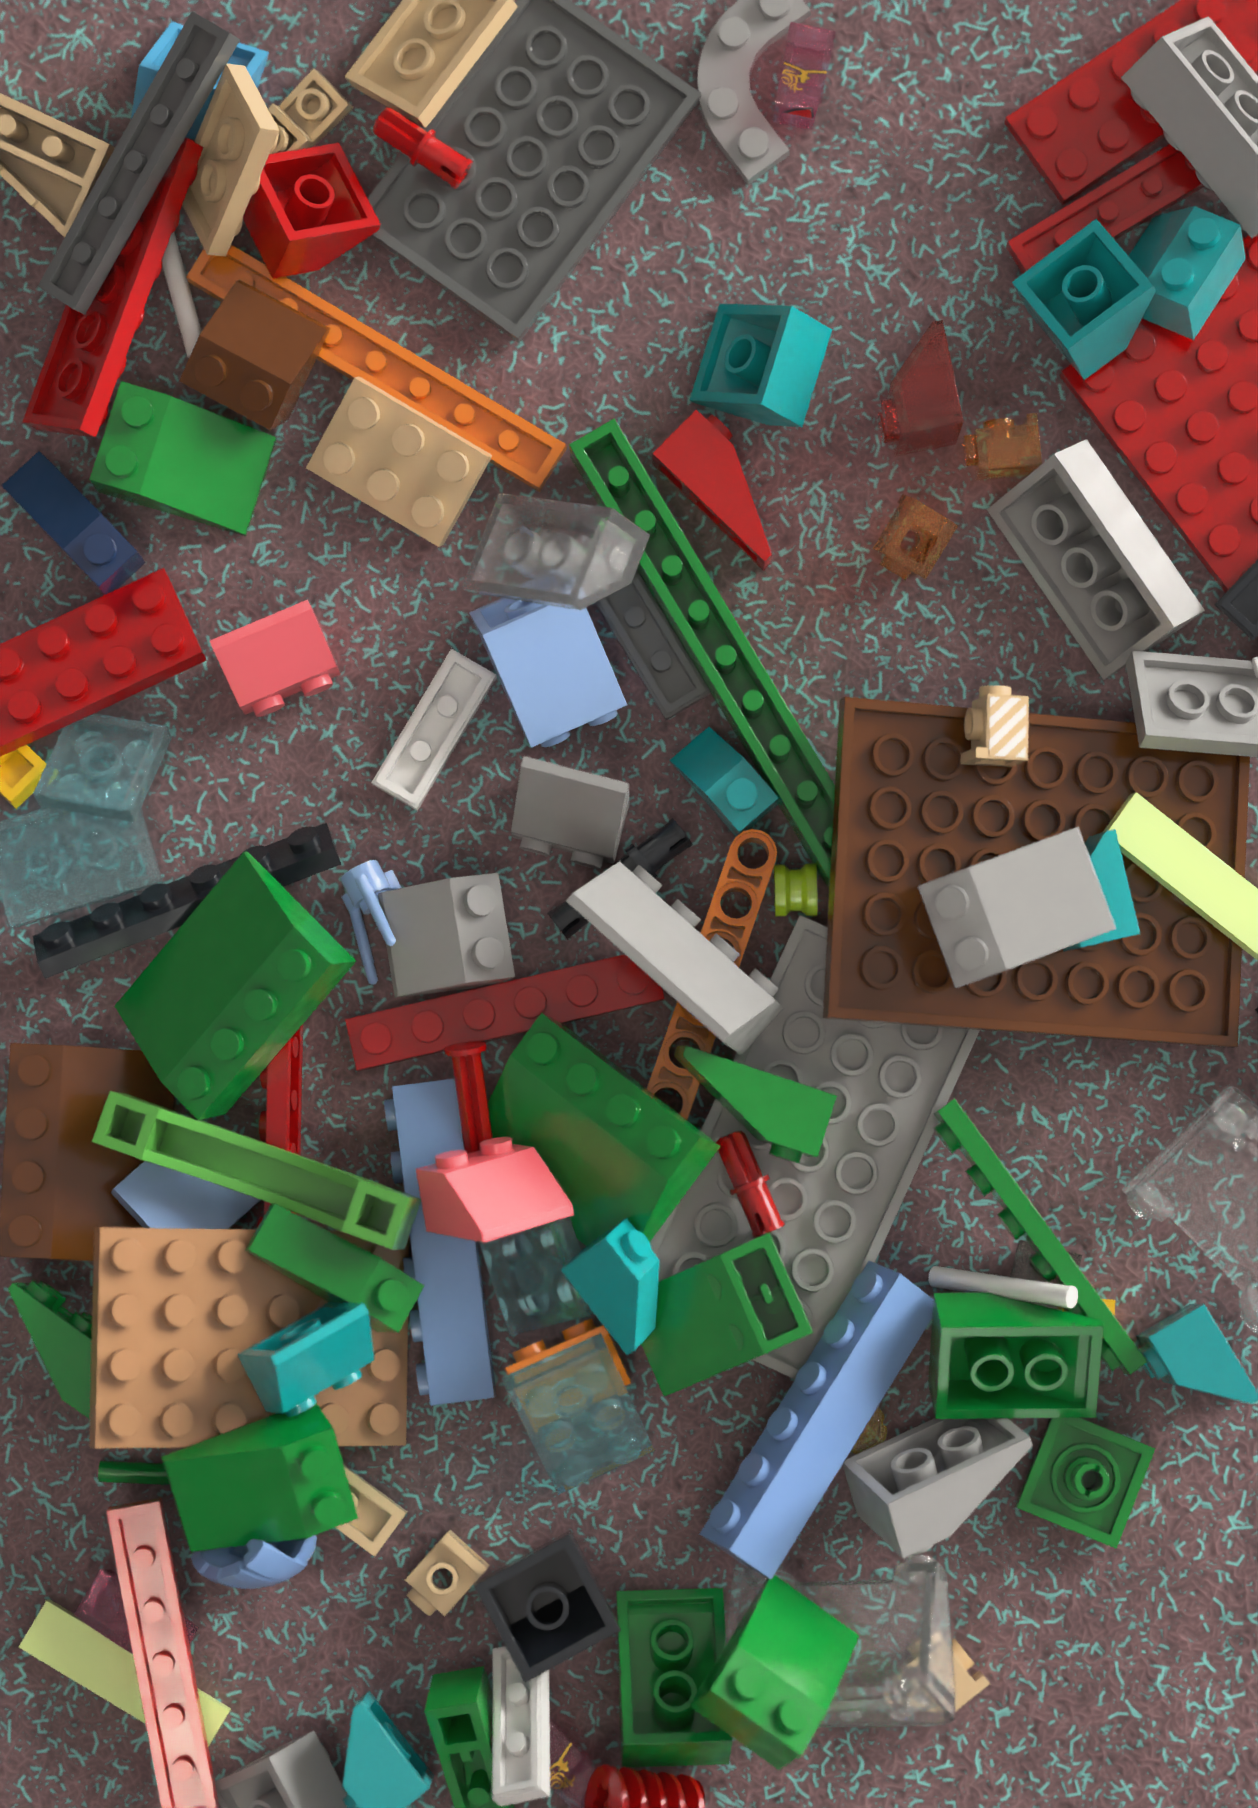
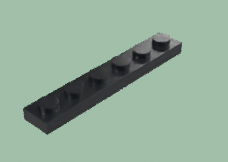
M327 823L316 827H303L294 831L285 839L267 846H254L243 851L249 852L283 887L341 865ZM240 856L217 865L201 866L189 876L168 884L152 885L135 897L119 903H106L97 907L91 914L70 922H57L48 926L43 932L33 936L37 963L44 978H49L181 927Z

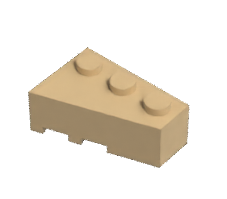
M0 93V176L65 238L115 147Z

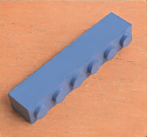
M455 1078L392 1086L393 1099L384 1100L388 1131L397 1130L400 1151L391 1152L394 1184L404 1183L405 1193L418 1198L421 1197L416 1169L436 1163L435 1156L440 1153L464 1150ZM420 1203L410 1232L412 1257L403 1258L404 1273L424 1285L418 1297L419 1310L410 1311L413 1342L423 1341L425 1363L416 1364L420 1396L429 1395L430 1406L495 1398L496 1388L478 1242L426 1232L422 1203Z
M868 1261L862 1273L854 1280L849 1294L836 1315L825 1327L823 1336L808 1360L797 1372L795 1381L779 1407L770 1416L766 1428L753 1449L742 1461L738 1473L722 1499L711 1511L709 1520L700 1532L701 1536L743 1565L772 1580L931 1321L933 1299L902 1274Z

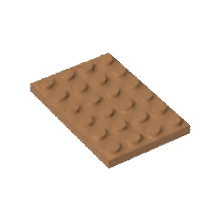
M94 1228L89 1447L186 1448L276 1414L266 1412L237 1354L328 1302L247 1252L245 1249L256 1230ZM329 1231L382 1258L404 1272L403 1258L409 1257V1238L404 1250H393L342 1231ZM408 1317L399 1333L375 1332L371 1329L375 1360L360 1368L362 1373L360 1379L344 1388L333 1390L332 1386L314 1395L317 1404L333 1426L338 1446H406Z

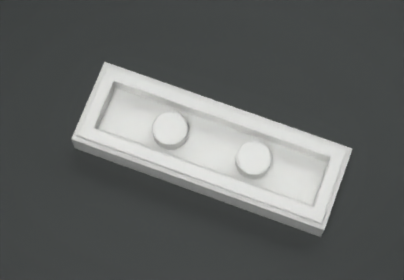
M451 649L371 782L372 785L418 811L497 678L496 674Z
M506 1646L494 1648L492 1680V1800L499 1806H505L549 1797V1670L525 1683Z

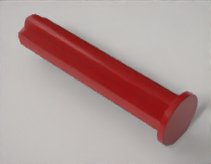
M484 1041L460 1042L444 1048L445 1055L452 1056L464 1150L467 1151V1154L481 1150L480 1143L493 1138L481 1052L487 1049L486 1042Z

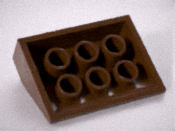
M10 1043L0 1207V1257L93 1261L94 1228H143L111 1192L114 1187L141 1165L144 1160L92 1142L110 1091L126 1093L174 1110L175 1096L161 1083L141 1050Z

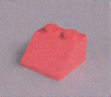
M308 600L210 640V644L236 701L245 715L253 711L256 717L271 714L285 706L284 698L300 691L303 692L305 697L321 693L333 686L331 678L341 675L318 619Z
M498 1137L482 1141L480 1143L481 1150L468 1154L465 1150L440 1153L435 1156L436 1163L416 1169L426 1232L484 1243L574 1215L572 1203L536 1149L530 1146L512 1144V1138Z

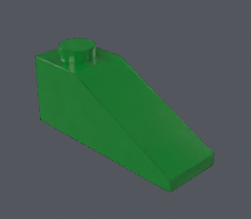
M686 1045L676 1047L674 1057L757 1140L771 1144L770 1155L798 1164L802 1155L818 1157L835 1104L836 1095Z
M275 1203L270 1205L245 1249L327 1302L364 1303L369 1312L370 1327L375 1332L399 1333L424 1288L423 1284L382 1258Z
M480 1666L433 1674L424 1712L454 1808H515L514 1804L499 1806L492 1800V1690L485 1667Z

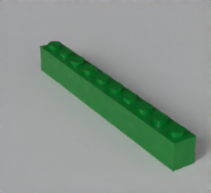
M612 419L569 444L570 459L760 776L779 797L778 806L811 861L816 864L817 871L830 890L835 784L616 420Z

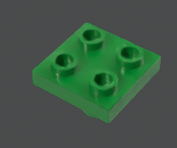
M1049 1418L1015 1507L1117 1549L1155 1448L1082 1418Z

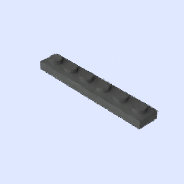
M191 12L38 284L39 288L84 315L87 313L224 70L225 65L238 45L239 38L197 13Z

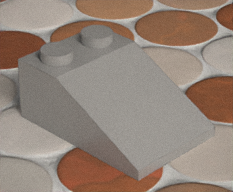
M523 756L511 828L512 836L521 840L519 848L532 853L550 856L551 849L554 848L572 853L570 861L582 866L601 869L603 861L614 864L630 805L629 783Z
M1079 827L918 886L955 988L1006 971L1116 929Z
M934 1418L846 1459L842 1465L857 1516L904 1559L910 1555L924 1553L933 1544L950 1537L1032 1447L1030 1436L1008 1418Z

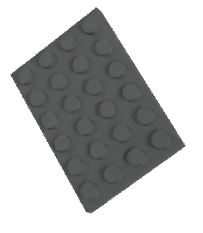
M516 0L515 3L518 7L426 129L421 126L427 132L430 129L435 130V137L467 159L473 160L471 168L465 171L467 173L466 177L456 189L450 187V184L420 164L413 167L409 164L411 158L401 153L368 197L381 223L379 230L371 235L370 238L517 343H520L697 106L701 97V93L570 0Z

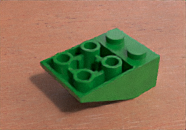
M767 1233L659 1281L655 1330L641 1345L665 1397L813 1333V1330L770 1233Z
M33 1280L30 1283H12L8 1291L61 1399L90 1420L92 1316L84 1311L82 1314L78 1312L72 1314L62 1307L67 1298L41 1280L39 1283Z

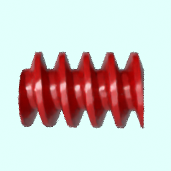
M604 1764L598 1766L590 1777L585 1794V1808H705V1793L699 1780L686 1774L675 1776L668 1772L655 1773L646 1769L636 1771L629 1767L617 1769L614 1766Z

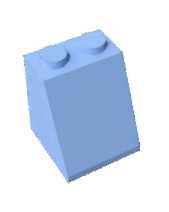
M565 571L469 612L531 748L539 744L541 747H550L561 743L570 736V730L586 723L589 726L606 723L617 716V709L627 705L582 596Z

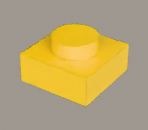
M24 745L13 752L0 756V794L17 809L54 772L28 745Z

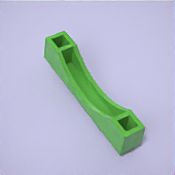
M109 1092L92 1140L94 1143L138 1159L224 1186L271 1204L275 1203L287 1210L344 1233L393 1250L405 1249L421 1203V1198L121 1092Z

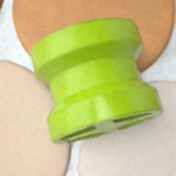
M815 863L805 864L801 869H789L785 864L774 865L775 917H786L791 911H802L806 916H817L818 892L817 867Z

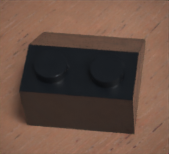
M571 1530L481 1578L474 1585L525 1683L621 1631L605 1595Z

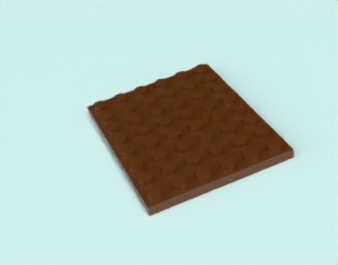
M843 697L839 700L823 1004L824 1019L1223 1048L1238 1047L1242 948L1123 853L1121 854L1140 934L1065 952L1061 949L955 988L918 886L1079 827L1083 840L1086 842L1088 837L1102 833L1128 796L1135 792L1245 878L1250 756L1139 748L1136 724L1134 722L1029 713L1027 761L1013 767L961 764V753L971 749V740L966 739L964 732L967 707Z

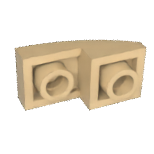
M313 69L279 106L273 103L268 108L279 129L276 148L270 154L313 147L354 108L319 71Z

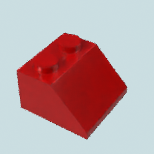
M340 143L269 154L260 175L259 188L251 196L243 215V220L272 279L318 271L376 233L381 226Z

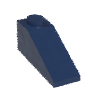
M40 451L1 485L104 595L118 589L145 564L138 551Z

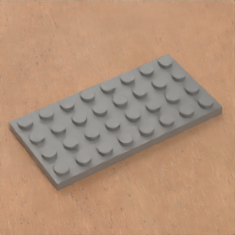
M799 915L770 979L779 989L773 998L784 1008L742 1056L736 1053L733 1061L837 1096L818 1157L802 1155L798 1164L770 1155L771 1144L757 1140L717 1099H715L701 1130L715 1142L723 1136L742 1130L748 1138L763 1176L769 1174L770 1180L766 1181L780 1217L785 1223V1226L769 1233L813 1333L752 1360L795 1379L799 1369L808 1360L823 1336L825 1327L834 1318L849 1294L854 1280L862 1273L868 1261L875 1263L935 1131L933 1127L939 1122L934 1113L947 1104L980 1031L975 1029L824 1019L823 1004L828 927ZM718 1150L650 1241L652 1251L660 1260L658 1282L754 1240L751 1234L752 1230L737 1195H731L729 1192L734 1187Z

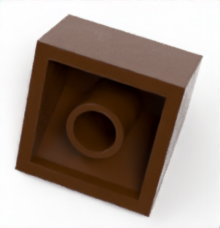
M238 280L200 333L179 381L271 430L289 420L330 328L247 283Z

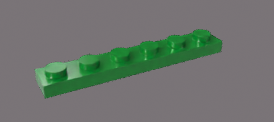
M953 1099L934 1113L940 1122L933 1127L936 1134L951 1153L960 1149L972 1165L965 1170L967 1176L983 1197L991 1192L1002 1206L1003 1210L997 1216L1009 1234L1015 1240L1024 1236L1035 1251V1254L1029 1257V1260L1043 1280L1050 1283L1055 1279L1060 1285L1074 1286L1077 1289V1302L1073 1308L1064 1307L1066 1312L1102 1320L1104 1328L1101 1359L1111 1371L1119 1367L1124 1374L1131 1375L1148 1361L958 1102Z

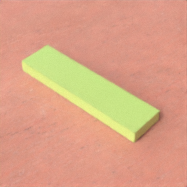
M1137 792L1130 794L1103 832L1116 829L1121 853L1258 961V889Z
M46 1600L19 1648L146 1724L132 1649L52 1600ZM198 1689L209 1748L231 1708Z

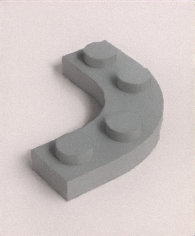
M738 0L716 22L701 52L698 65L697 91L701 93L699 106L704 123L717 146L747 185H750L789 156L790 150L759 111L750 93V74L756 59L772 43L810 17L811 10L803 0Z

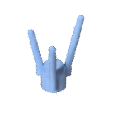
M377 860L362 863L350 869L340 878L347 892L342 896V899L350 914L367 980L372 985L377 983L378 977L361 910L364 915L371 913L385 943L388 946H393L396 940L380 906L378 894L402 888L393 870L384 873Z

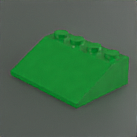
M243 852L115 1004V1008L161 1083L197 1120L222 1116L230 1110L356 963V960L249 852Z
M543 1013L539 1015L510 1055L488 1102L492 1137L512 1138V1144L530 1146L536 1149L573 1206L574 1215L555 1221L586 1246L626 1217L634 1228L643 1233L650 1242L720 1148V1145L572 1030Z

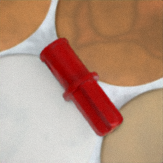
M386 107L374 123V134L410 157V165L414 167L420 164L450 184V187L456 189L467 175L465 171L469 170L473 164V160L467 159L435 137V130L425 131L392 108Z
M742 1130L735 1131L719 1138L716 1141L720 1145L718 1151L734 1187L729 1192L731 1195H737L752 1230L753 1239L785 1226L784 1220L780 1217L766 1181L770 1180L769 1174L763 1176L745 1132Z

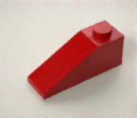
M696 409L652 453V464L764 571L771 564L772 552L736 450L729 441L733 435L717 417L711 414L706 419Z

